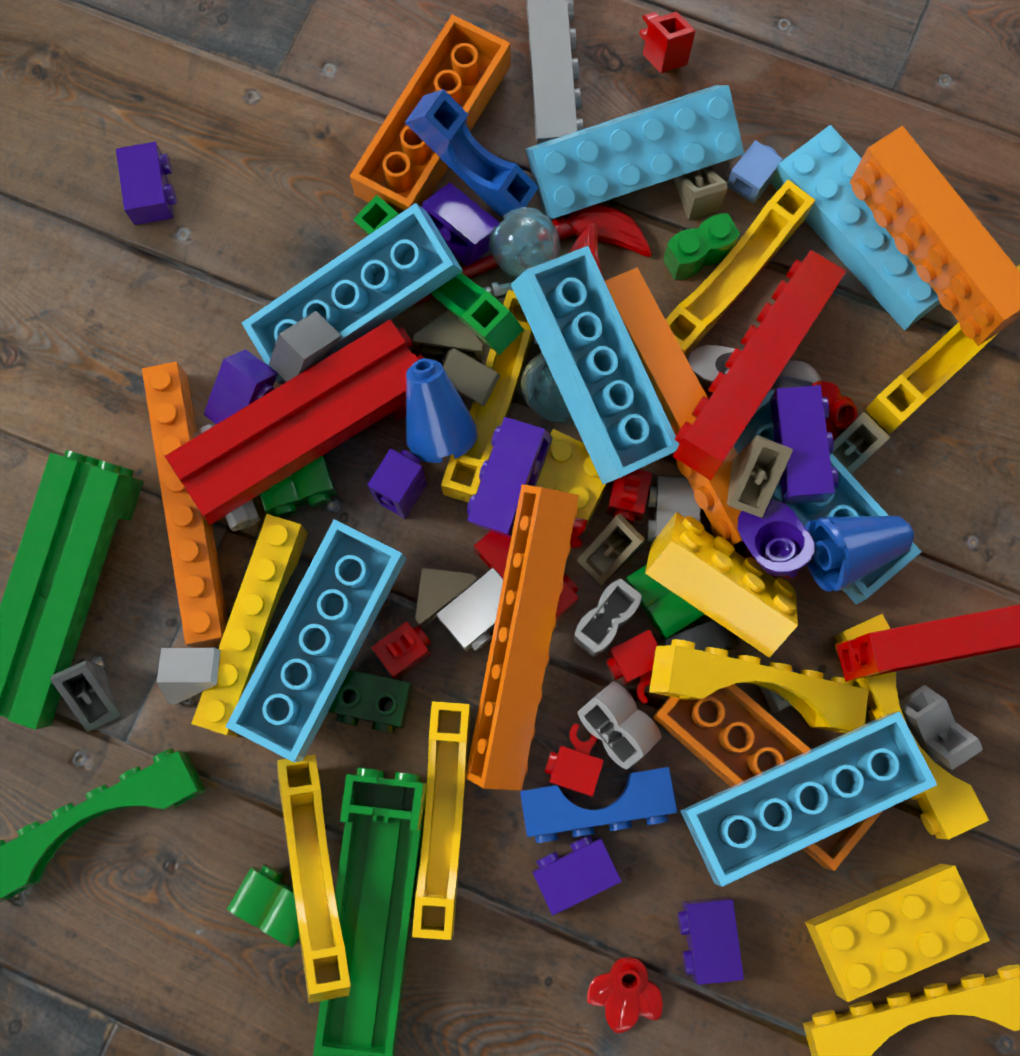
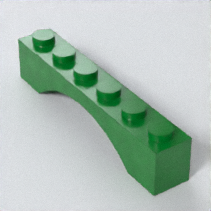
M376 195L353 220L368 236L399 214ZM462 272L430 293L498 355L524 330L509 309Z
M173 748L165 750L152 758L154 764L141 770L140 766L132 768L119 776V783L109 788L107 785L99 786L85 794L87 800L76 806L73 803L66 804L51 813L53 818L41 825L39 821L26 825L17 831L19 837L8 843L5 840H1L0 902L6 901L39 883L47 865L58 849L77 830L93 819L114 810L133 806L174 809L204 793L206 789L188 752H175Z

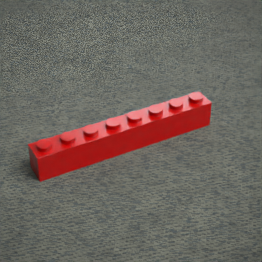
M810 250L803 262L799 259L795 260L786 275L790 279L789 283L783 280L780 282L771 299L776 301L774 305L768 302L765 304L756 321L761 323L759 327L750 326L740 342L745 346L744 349L741 351L735 348L725 364V367L729 369L727 374L718 373L708 391L713 393L710 399L703 396L691 415L696 417V420L693 424L686 421L674 439L680 443L673 455L675 459L710 481L712 480L845 275L846 270Z

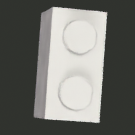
M494 568L436 614L465 652L472 647L475 651L479 650L492 638L489 633L494 629L503 579Z

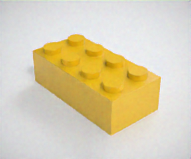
M676 512L651 543L645 574L770 658L798 626L796 593L792 585L782 578L775 579L760 567L755 559L751 557L744 558L735 552L733 545L720 536L713 537L704 530L703 525L694 517H684Z
M941 863L805 921L836 995L847 1002L990 941L956 866Z

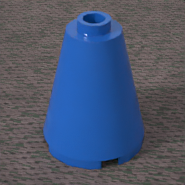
M420 359L406 373V442L410 452L419 460L430 463L443 462L442 457L454 454L455 459L463 456L473 447L477 440L476 423L441 363L431 359Z
M900 516L819 517L809 521L805 526L815 543L812 556L813 562L807 563V566L814 580L823 590L828 592L833 590L841 591L909 551L914 539V532L911 525Z

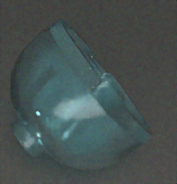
M521 207L509 211L503 216L505 220L498 227L495 225L491 231L489 245L495 262L507 275L516 279L525 270L559 256L561 244L557 228L548 216L536 208Z
M541 352L529 361L523 371L521 380L523 399L533 412L544 419L553 422L567 421L565 418L571 417V414Z

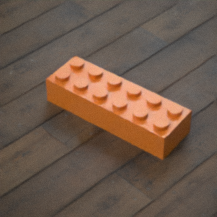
M452 14L349 176L354 195L368 203L378 195L398 214L415 203L422 207L423 202L432 195L449 166L405 124V121L424 95L444 89L468 113L466 122L469 131H471L511 66V43Z
M904 126L899 127L868 147L849 182L852 185L854 194L858 199L864 200L871 209L877 224L886 228L893 237L897 249L903 255L908 256L915 265L918 276L924 282L930 284L937 293L940 304L946 310L952 312L959 321L962 332L968 338L973 339L977 346L1011 325L1020 316V271Z
M735 684L721 688L704 699L669 697L652 717L730 787L811 750ZM883 811L811 844L802 850L824 869L835 871Z

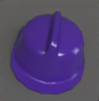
M771 499L762 518L741 511L737 527L740 537L760 567L767 573L775 576L789 575V577L793 578L797 575L799 569L810 562L814 554L815 543L796 514L786 504Z

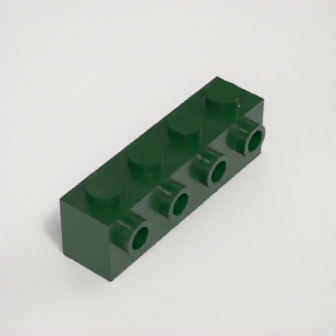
M349 670L328 713L337 715L336 722L357 726L359 719L373 722L371 729L393 734L394 727L404 729L413 685L410 682Z

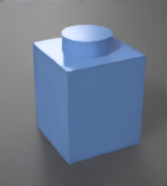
M755 140L732 169L727 187L754 204L771 183L777 166L783 158L778 156L777 152L770 146L762 145Z

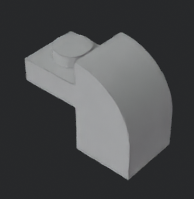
M926 685L921 686L899 701L909 730L920 747L935 763L941 761L953 770L983 750L979 738L955 722L947 700Z

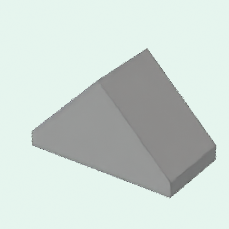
M161 648L157 684L167 702L172 705L178 704L217 685L221 650L216 648Z

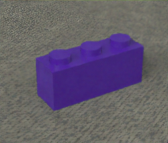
M821 385L776 388L770 398L774 441L793 449L779 480L782 503L797 504L827 501L838 488V472L835 467H831L830 454L833 453L834 441L832 433L826 430L825 422L829 415L827 397H822Z
M504 417L501 426H497L493 433V449L490 458L484 461L480 469L479 479L481 483L477 494H473L467 506V514L469 516L467 521L479 528L509 538L512 537L521 484L536 486L553 439L544 428Z

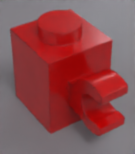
M656 12L643 15L642 19L646 22L648 28L641 29L639 34L645 41L643 55L660 73L688 65L696 30L678 12L659 16Z
M637 469L615 479L606 514L613 515L614 519L620 513L630 524H633L634 520L641 521L653 473Z
M407 621L371 647L395 680L431 655L426 648L431 643L427 635L419 625L412 629Z
M650 629L611 648L608 652L611 659L606 661L615 680L621 678L624 685L639 678L636 696L642 704L648 702L644 689L651 684L656 646H658Z
M575 723L569 732V739L574 746V750L560 746L558 753L551 751L544 773L551 775L549 780L551 784L593 797L604 760L589 755L597 738L591 734L588 741H580L576 735L579 724Z

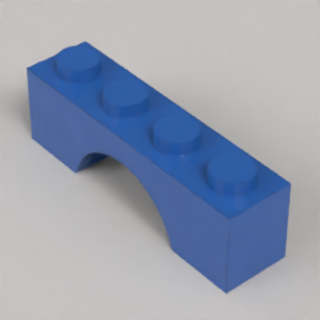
M444 89L424 95L405 121V124L500 217L521 214L539 186L516 163L496 157L475 140L467 127L468 113Z
M669 767L630 773L625 789L620 797L609 806L596 810L583 809L574 805L563 795L557 785L520 791L527 837L535 836L536 843L558 840L557 832L572 830L573 837L595 834L594 826L609 824L610 831L632 828L631 820L646 818L647 825L669 822L668 814L677 813Z

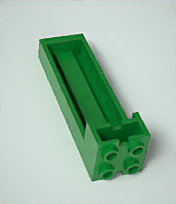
M65 450L64 456L51 452L49 454L0 604V716L8 718L10 722L34 730L49 727L52 724L61 694L51 682V676L71 666L118 519L132 520L144 480L132 477L134 473L132 469L70 450Z
M357 768V775L346 774L340 822H345L335 900L345 946L351 987L349 996L320 1001L313 1056H395L424 827L427 784L420 783L421 775L395 772L394 780L383 779L384 771Z

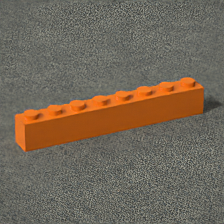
M637 267L610 278L605 283L676 436L686 421L693 424L696 417L691 414L703 396L707 398ZM734 446L711 481L677 460L678 469L687 478L693 489L695 501L704 510L709 519L715 538L720 536L732 545L742 541L737 529L741 510L727 505L732 462L738 455Z
M177 361L142 368L185 645L192 648L220 645L228 623L213 526L212 524L209 525L202 516L182 482L164 457L193 439V434L197 432L188 375Z
M521 484L465 776L466 779L484 789L522 791L524 778L528 772L531 741L535 735L538 705L542 699L545 668L549 663L552 632L556 626L559 596L563 590V575L566 559L571 548L570 539L573 523L578 512L577 502L579 495Z

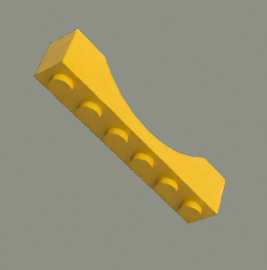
M787 180L768 201L745 234L718 267L666 318L685 357L692 352L807 218L815 199L790 180Z
M958 322L923 356L886 387L865 411L891 434L996 335L977 346L973 339L968 338L962 332Z
M512 290L507 291L503 305L511 311L524 330L500 355L490 348L485 366L496 371L501 376L485 406L473 402L470 414L476 423L477 440L473 447L463 456L455 459L454 454L451 455L441 483L443 495L469 503L473 494H477L481 483L479 479L480 469L484 461L489 460L493 449V433L497 426H501L504 417L508 415L534 338L531 327Z
M269 514L266 515L218 648L221 652L217 685L202 692L191 724L224 735L237 737L238 733L225 726L255 671L273 613L283 590L297 567L308 532L301 524Z
M880 614L834 636L837 641L835 643L837 654V644L853 640L867 633L890 629L884 615ZM896 672L854 680L855 687L869 690L867 702L871 708L869 711L871 721L899 711L903 716L896 688ZM913 736L937 783L936 786L911 797L913 800L917 799L923 811L921 820L926 830L931 835L935 834L937 839L949 840L989 821L972 786L954 777L936 764L920 747Z
M673 639L671 645L656 646L649 691L651 693L679 699H704L713 692L732 684L750 683L769 689L784 698L802 715L810 727L846 734L865 725L869 690L855 687L854 680L845 682V678L832 677L831 681L823 679L824 673L813 670H801V674L792 672L791 665L771 662L769 666L760 665L761 659L754 656L738 655L737 659L728 657L727 650L706 647L704 652L694 649L695 643L685 640Z
M432 702L425 816L412 937L451 940L454 935L471 717L470 704Z
M307 755L300 762H292L288 759L277 760L278 781L308 1002L314 1003L349 996L351 986L331 875L316 755Z
M1020 965L1000 967L997 969L998 975L986 978L984 974L967 975L960 978L962 984L947 987V983L927 985L923 988L925 993L910 996L909 992L894 993L886 997L887 1002L873 1005L872 1001L854 1003L849 1006V1012L837 1015L834 1010L815 1013L812 1015V1021L803 1023L811 1056H872L890 1036L906 1026L930 1017L944 1015L975 1016L996 1022L1013 1031L1020 1030Z

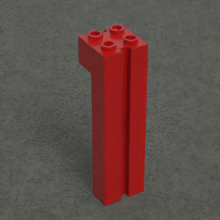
M388 320L164 457L182 482L202 516L211 525L392 413L396 422L406 416L407 370L416 361L425 358L422 355L416 357L414 353L412 354L409 347L413 346L406 331L402 327L397 329L392 321Z
M1020 604L871 632L856 637L853 640L837 644L836 647L845 682L1019 648Z

